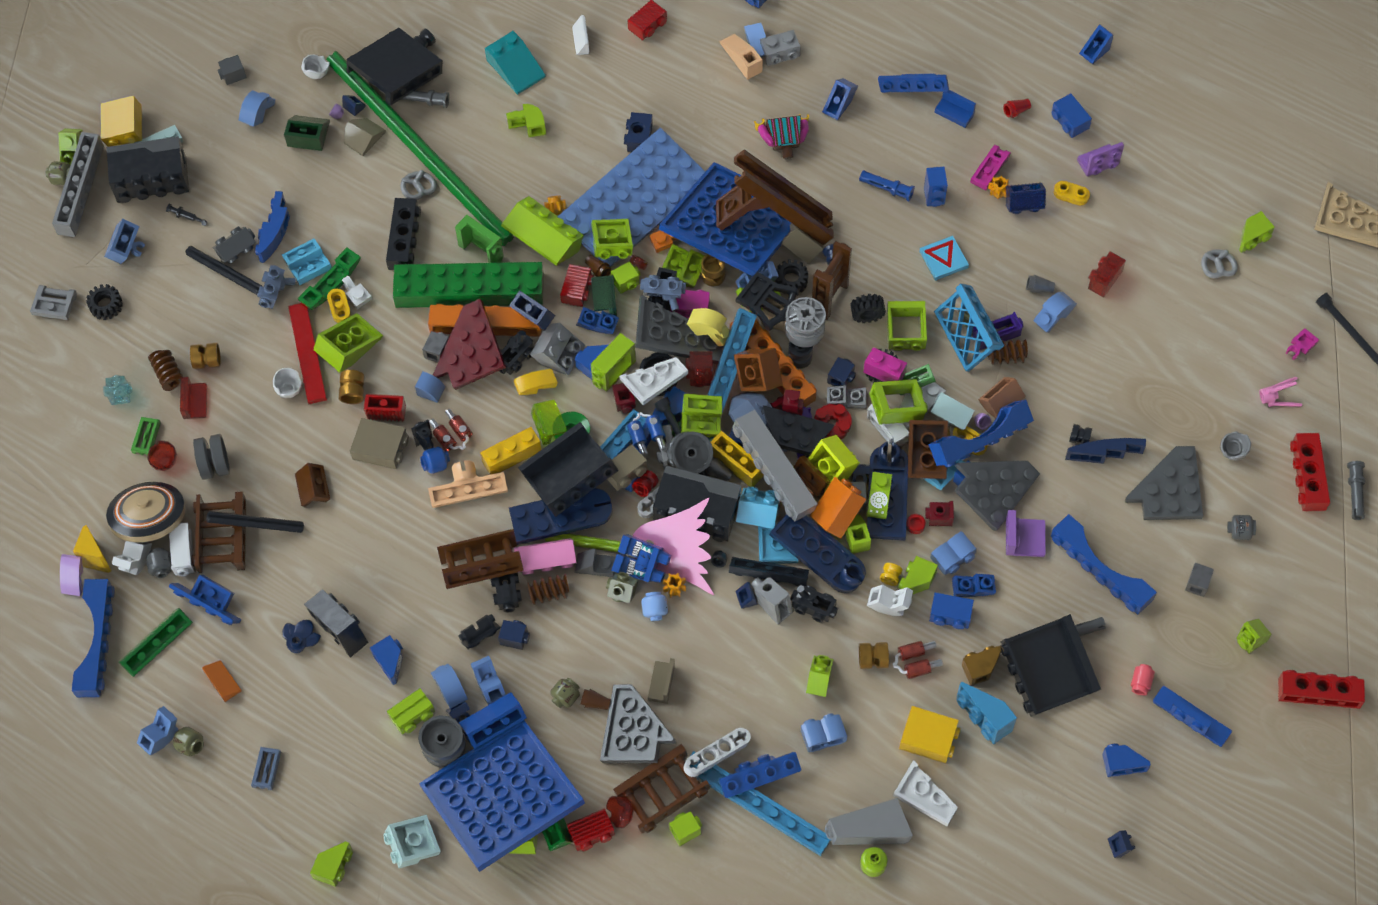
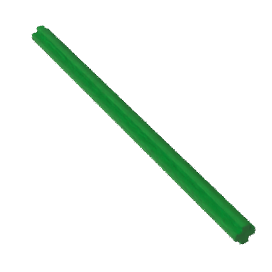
M335 51L327 57L326 60L330 63L329 66L483 226L501 237L502 246H506L508 242L513 240V234L501 226L503 222L397 112L385 102L370 84L355 70L347 73V61L339 52Z

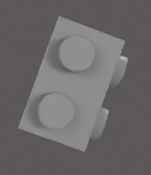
M794 30L760 39L761 47L766 56L767 66L800 57V44Z

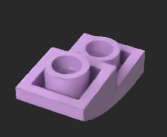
M61 555L60 588L62 594L75 596L82 594L81 575L83 573L81 556Z

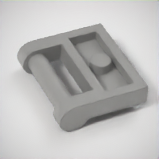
M39 285L30 312L35 316L68 320L73 302L77 297V291L73 289L69 291L47 288L45 285ZM45 295H50V296L64 297V298H66V300H64V299H57V298H50V297H44V296H45Z

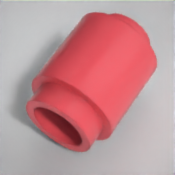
M1140 664V666L1135 667L1131 682V691L1133 693L1145 696L1151 690L1155 671L1152 670L1151 666Z

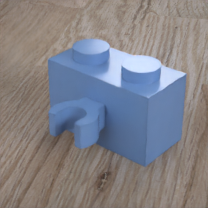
M122 219L115 227L104 257L119 264H122L128 258L130 251L134 256L140 257L142 252H139L136 247L143 249L145 244L140 241L134 242L140 226Z

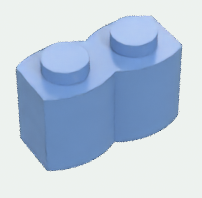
M961 531L931 552L930 558L938 565V568L944 575L954 574L959 570L960 564L964 562L969 563L975 558L976 547Z
M830 713L823 716L821 720L809 719L801 725L800 731L808 752H815L847 741V734L840 714L834 715Z

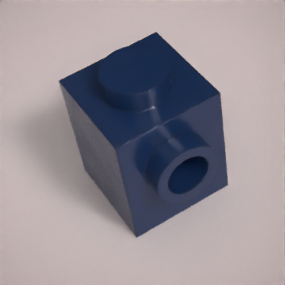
M838 357L828 373L827 383L832 386H847L849 382L852 383L856 376V372H854L855 364L848 359Z
M503 620L498 636L499 644L523 650L524 644H528L530 638L527 625L518 620L513 622Z

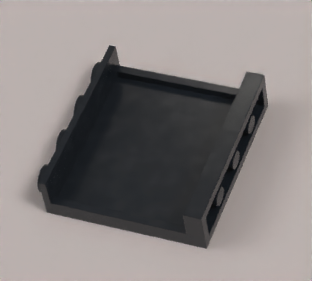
M399 27L347 58V73L353 70L358 72L386 94L385 102L390 106L441 75L443 68L442 59Z
M581 422L518 467L525 479L555 517L619 471L611 458L604 453Z
M1071 614L1000 641L1001 653L1004 657H1007L1009 662L1007 665L1008 670L1015 677L1017 682L1015 683L1016 690L1019 695H1022L1024 710L1027 714H1030V717L1101 690Z

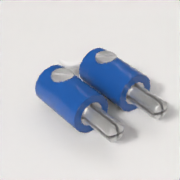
M642 412L637 413V417L627 425L634 447L639 448L643 456L648 455L645 447L648 441L641 422L638 421L641 415L642 417H647L645 422L652 440L658 443L660 450H665L666 446L663 439L666 437L659 416L644 415Z

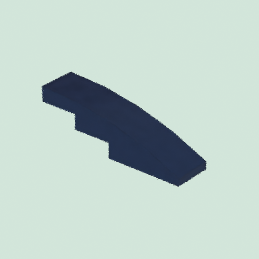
M1114 438L1086 442L1069 447L1065 460L1104 464L1106 457L1123 459L1125 452L1143 454L1146 447V439Z

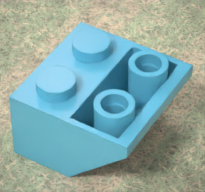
M756 487L743 488L738 503L736 522L773 529L776 525L780 501L775 497L774 490L761 491Z

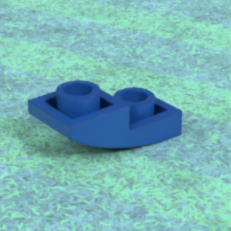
M583 307L576 326L599 333L613 334L619 317L604 311L600 314Z
M975 574L973 577L954 575L952 578L954 596L977 597L996 594L994 575Z

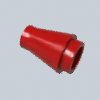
M1028 98L1007 101L1003 106L1004 113L1007 117L1014 118L1030 109L1031 102Z

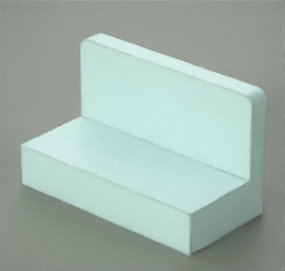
M941 392L935 400L931 413L964 430L975 410Z

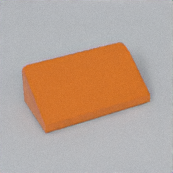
M221 660L202 667V670L224 702L242 691Z

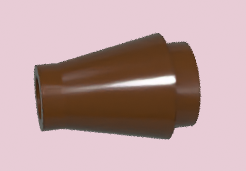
M589 255L585 259V264L591 268L596 278L604 280L610 275L611 268L608 263L593 255Z
M584 689L580 705H583L584 708L608 711L611 699L592 689Z

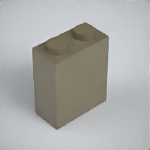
M361 418L350 449L351 457L353 460L396 469L398 463L402 462V450L408 444L409 435H407L405 427Z

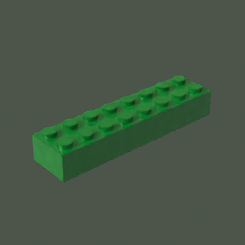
M542 262L394 265L393 300L395 308L430 307V305L436 304L451 306L460 304L465 306L478 299L483 301L484 306H509L519 290L543 305L544 271Z

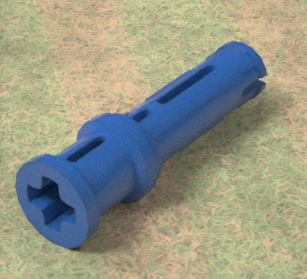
M865 170L862 171L859 178L860 182L889 191L892 196L897 195L906 198L908 202L911 200L915 189L913 185L907 186L899 180L891 181Z

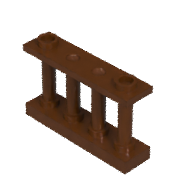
M837 241L833 243L832 261L827 269L823 272L817 269L813 275L812 298L819 301L825 308V320H828L831 315L832 298L841 286L845 289L849 287L852 248L845 243Z
M243 491L235 492V499L227 502L204 503L201 495H196V502H193V511L196 513L195 555H192V566L196 567L198 573H202L203 564L225 562L235 564L237 571L245 570L246 527L204 521V511L232 509L235 511V514L246 515V498ZM232 527L234 528V534L230 537L203 538V528ZM227 544L234 546V552H231V554L203 556V546Z
M514 529L437 547L441 565L447 563L448 567L442 569L446 589L524 571L520 552H513L512 550L513 547H517ZM505 550V554L494 557L493 552ZM485 554L486 559L474 561L475 556ZM466 559V564L455 566L454 561Z
M682 744L659 758L658 763H651L613 789L619 801L623 798L624 800L627 799L642 823L638 825L641 834L651 832L657 827L656 824L695 798H702L710 789L707 780L700 784L696 777H690L684 772L685 757L688 755ZM673 765L680 767L693 787L692 790L684 795L668 773V769ZM657 776L662 777L676 798L668 806L664 804L651 785V780ZM640 787L646 790L659 810L650 818L634 796V791Z

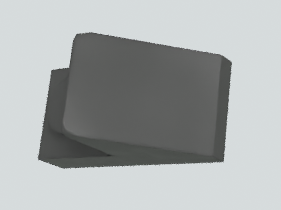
M594 548L578 553L575 573L613 577L614 571L611 570L616 556L596 554V549Z

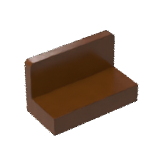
M805 456L799 457L793 468L803 483L817 497L823 495L830 480Z
M307 463L295 473L302 507H306L312 501L327 502L330 500L323 465Z

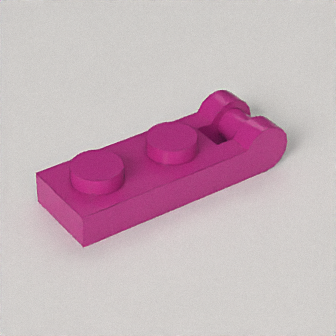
M994 145L972 176L970 183L987 190L989 183H992V178L996 177L1004 163L1007 162L1011 152L1003 151L999 146Z

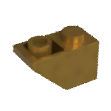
M989 646L982 652H971L963 658L962 668L970 686L990 679L1001 654L1000 646Z

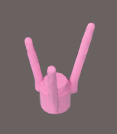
M1293 377L1270 387L1260 389L1261 402L1263 404L1267 403L1268 407H1301L1302 403L1275 402V399L1279 398L1278 391L1296 385L1298 377Z

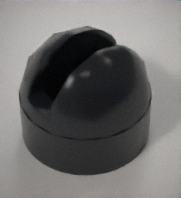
M717 550L712 555L711 563L715 567H724L727 562V554Z

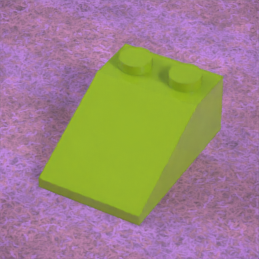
M356 313L319 333L313 350L340 373L355 364L382 339L383 335Z

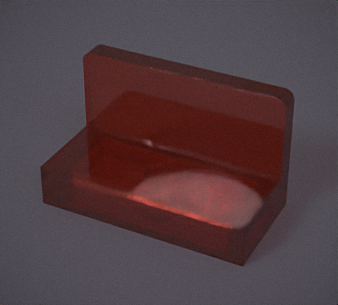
M181 377L180 412L183 419L206 418V383L191 384L189 377Z

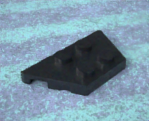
M764 405L761 409V413L764 414L767 422L766 427L780 448L807 456L811 455L821 439H824L834 427V424Z

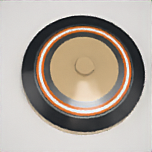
M144 482L126 488L115 496L107 508L106 519L111 532L118 538L129 542H148L166 536L178 527L184 518L186 507L182 494L174 486L163 482Z

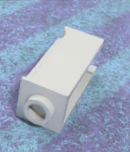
M873 404L868 407L867 419L870 418L871 423L884 439L888 441L889 445L895 442L899 447H902L909 442L907 438L909 431L902 423L879 425Z
M188 522L181 523L169 533L171 569L175 575L187 576L189 573H195L192 566V530L189 529Z

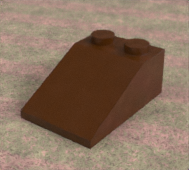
M909 420L908 478L947 479L948 467H945V465L936 466L929 444L942 437L950 436L949 421Z

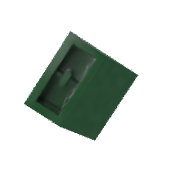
M294 115L288 119L284 132L287 147L322 151L330 119Z

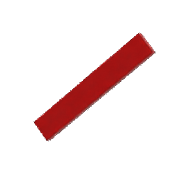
M303 303L290 305L288 309L308 404L326 401L327 397L318 354L313 350L315 340L308 307Z

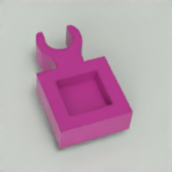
M1304 328L1292 339L1291 343L1293 345L1288 347L1286 354L1290 351L1295 352L1292 358L1295 360L1300 352L1306 355L1318 343L1319 339Z

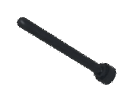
M1328 293L1320 296L1316 300L1317 305L1320 308L1327 309L1378 365V354L1333 305L1332 297Z
M668 397L657 401L654 404L657 410L664 413L676 435L681 433L682 429L670 410L671 402ZM692 450L688 451V455L690 456V454L693 453ZM705 470L699 473L700 475L708 476Z

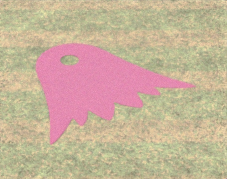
M709 498L672 516L645 523L635 531L634 537L644 541L651 540L654 545L662 547L663 551L671 555L669 564L659 563L658 570L666 572V574L670 573L671 575L679 573L681 579L685 578L687 582L714 595L710 586L700 575L708 574L707 570L698 564V562L711 559V556L704 549L698 547L705 543L710 535L696 530L705 522V519L697 518L703 512Z

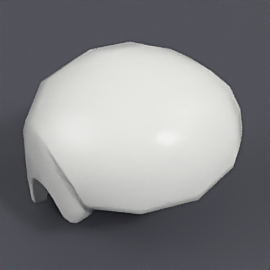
M312 54L307 55L303 59L301 68L307 77L321 79L327 74L330 63L326 62L324 56Z
M281 368L276 371L273 377V388L277 395L283 398H292L299 394L302 387L299 373L292 368Z

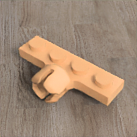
M470 460L464 461L466 471H462L460 462H457L452 466L454 482L428 488L432 508L506 493L508 489L504 472L478 477L474 462Z

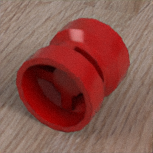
M647 470L633 483L632 487L639 496L647 497L652 489L657 486L659 480L655 473Z

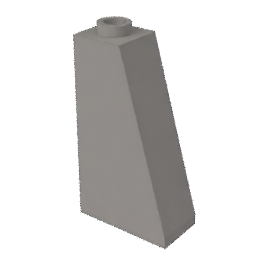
M897 798L830 818L825 827L826 836L828 839H831L833 845L906 844L913 836Z

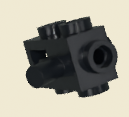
M519 331L515 336H512L508 340L507 345L500 349L506 368L499 371L500 373H508L509 375L513 372L517 373L522 367V362L532 357L530 354L534 348L533 340L526 335L525 331Z
M518 572L491 579L492 588L496 587V593L493 594L494 605H498L499 610H503L506 613L515 611V608L519 607L518 602L522 601L521 591L516 590V584L519 583Z
M800 584L797 590L793 591L790 598L796 613L800 615L810 614L819 623H823V621L829 622L830 618L834 619L838 611L836 607L837 600L832 595L817 592L815 588L808 585L803 586Z

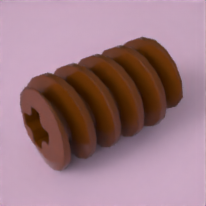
M1025 339L1021 343L1020 340H1016L1015 345L1012 340H1009L1007 345L1005 341H1002L1004 347L1000 350H994L988 355L992 365H994L995 360H998L999 365H1001L1003 359H1005L1007 364H1009L1010 359H1013L1014 364H1017L1018 358L1024 363L1028 355L1027 341Z
M170 350L152 352L148 359L163 390L171 391L177 388L184 377L180 373L181 371L177 363L174 362L175 359L172 356V352Z
M564 574L563 580H561L559 575H556L555 581L548 577L547 583L541 578L539 585L536 580H533L532 586L527 581L533 605H536L537 599L544 603L545 597L551 602L553 595L556 600L560 599V594L563 595L564 599H567L569 587L566 574Z

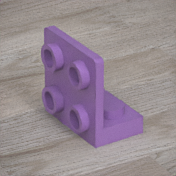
M1120 142L1113 146L1110 144L1079 155L1077 161L1087 177L1097 175L1103 170L1113 169L1119 165L1124 144Z
M1008 510L1006 517V555L1045 557V520L1016 518V510Z

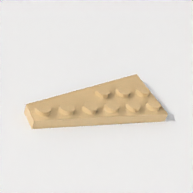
M1328 182L1314 230L1378 248V211L1360 200L1352 199L1347 196L1348 193L1343 190H1337L1333 187V184Z

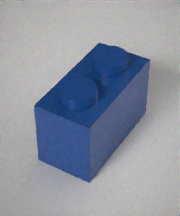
M1071 93L1053 103L1051 112L1053 118L1058 120L1064 132L1068 133L1071 138L1090 129L1092 118Z
M945 166L926 168L924 193L927 206L937 207L945 205L948 186Z
M935 592L929 621L939 626L950 625L956 629H968L974 600Z

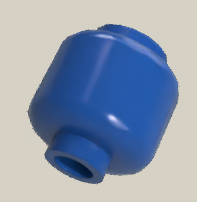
M435 447L425 450L420 457V462L424 471L433 474L446 470L450 457L447 451H444L441 447Z

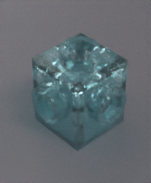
M115 375L111 378H105L106 385L103 386V393L105 397H108L111 405L130 403L132 386L130 382H127L125 376Z

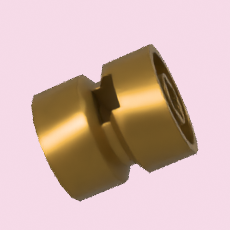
M709 254L705 255L701 262L702 281L708 286H719L725 280V262Z
M207 343L205 347L202 344L191 345L190 360L192 368L201 369L205 365L209 368L220 367L221 353L219 344Z
M345 370L341 372V387L339 388V400L345 404H359L363 401L365 376L362 372L358 370Z
M879 642L875 643L874 646L871 643H859L860 669H872L874 665L877 668H889L888 643Z

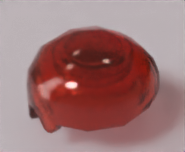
M158 441L154 446L150 447L147 459L150 466L155 470L167 471L175 465L177 452L170 442Z
M611 796L606 804V809L611 812L609 819L616 828H625L632 821L633 805L625 797Z

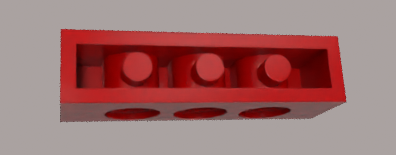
M1296 433L1293 441L1290 442V450L1294 452L1293 468L1297 471L1295 483L1300 491L1298 503L1302 504V511H1326L1330 504L1320 434ZM1306 470L1311 471L1313 474L1307 473Z
M1286 670L1278 678V701L1360 709L1365 702L1364 679H1358L1356 676L1338 677L1336 674L1317 675L1315 672L1297 673L1295 670ZM1297 683L1302 684L1305 689H1300ZM1317 685L1323 686L1325 691L1319 690ZM1338 687L1343 688L1346 693L1340 692Z

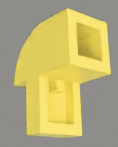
M693 309L687 325L696 336L709 335L717 346H724L730 330L725 325L726 317L712 309Z

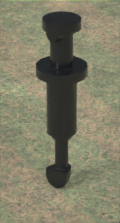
M170 203L167 205L166 212L175 213L176 218L183 217L191 221L196 220L201 222L203 226H206V220L197 218L195 214L183 210V207L180 206L177 209L172 207Z

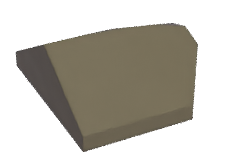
M368 118L352 119L345 126L344 144L364 156L386 133V130Z

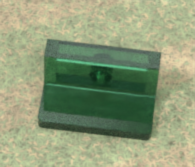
M613 275L592 277L594 311L609 310V314L617 316Z

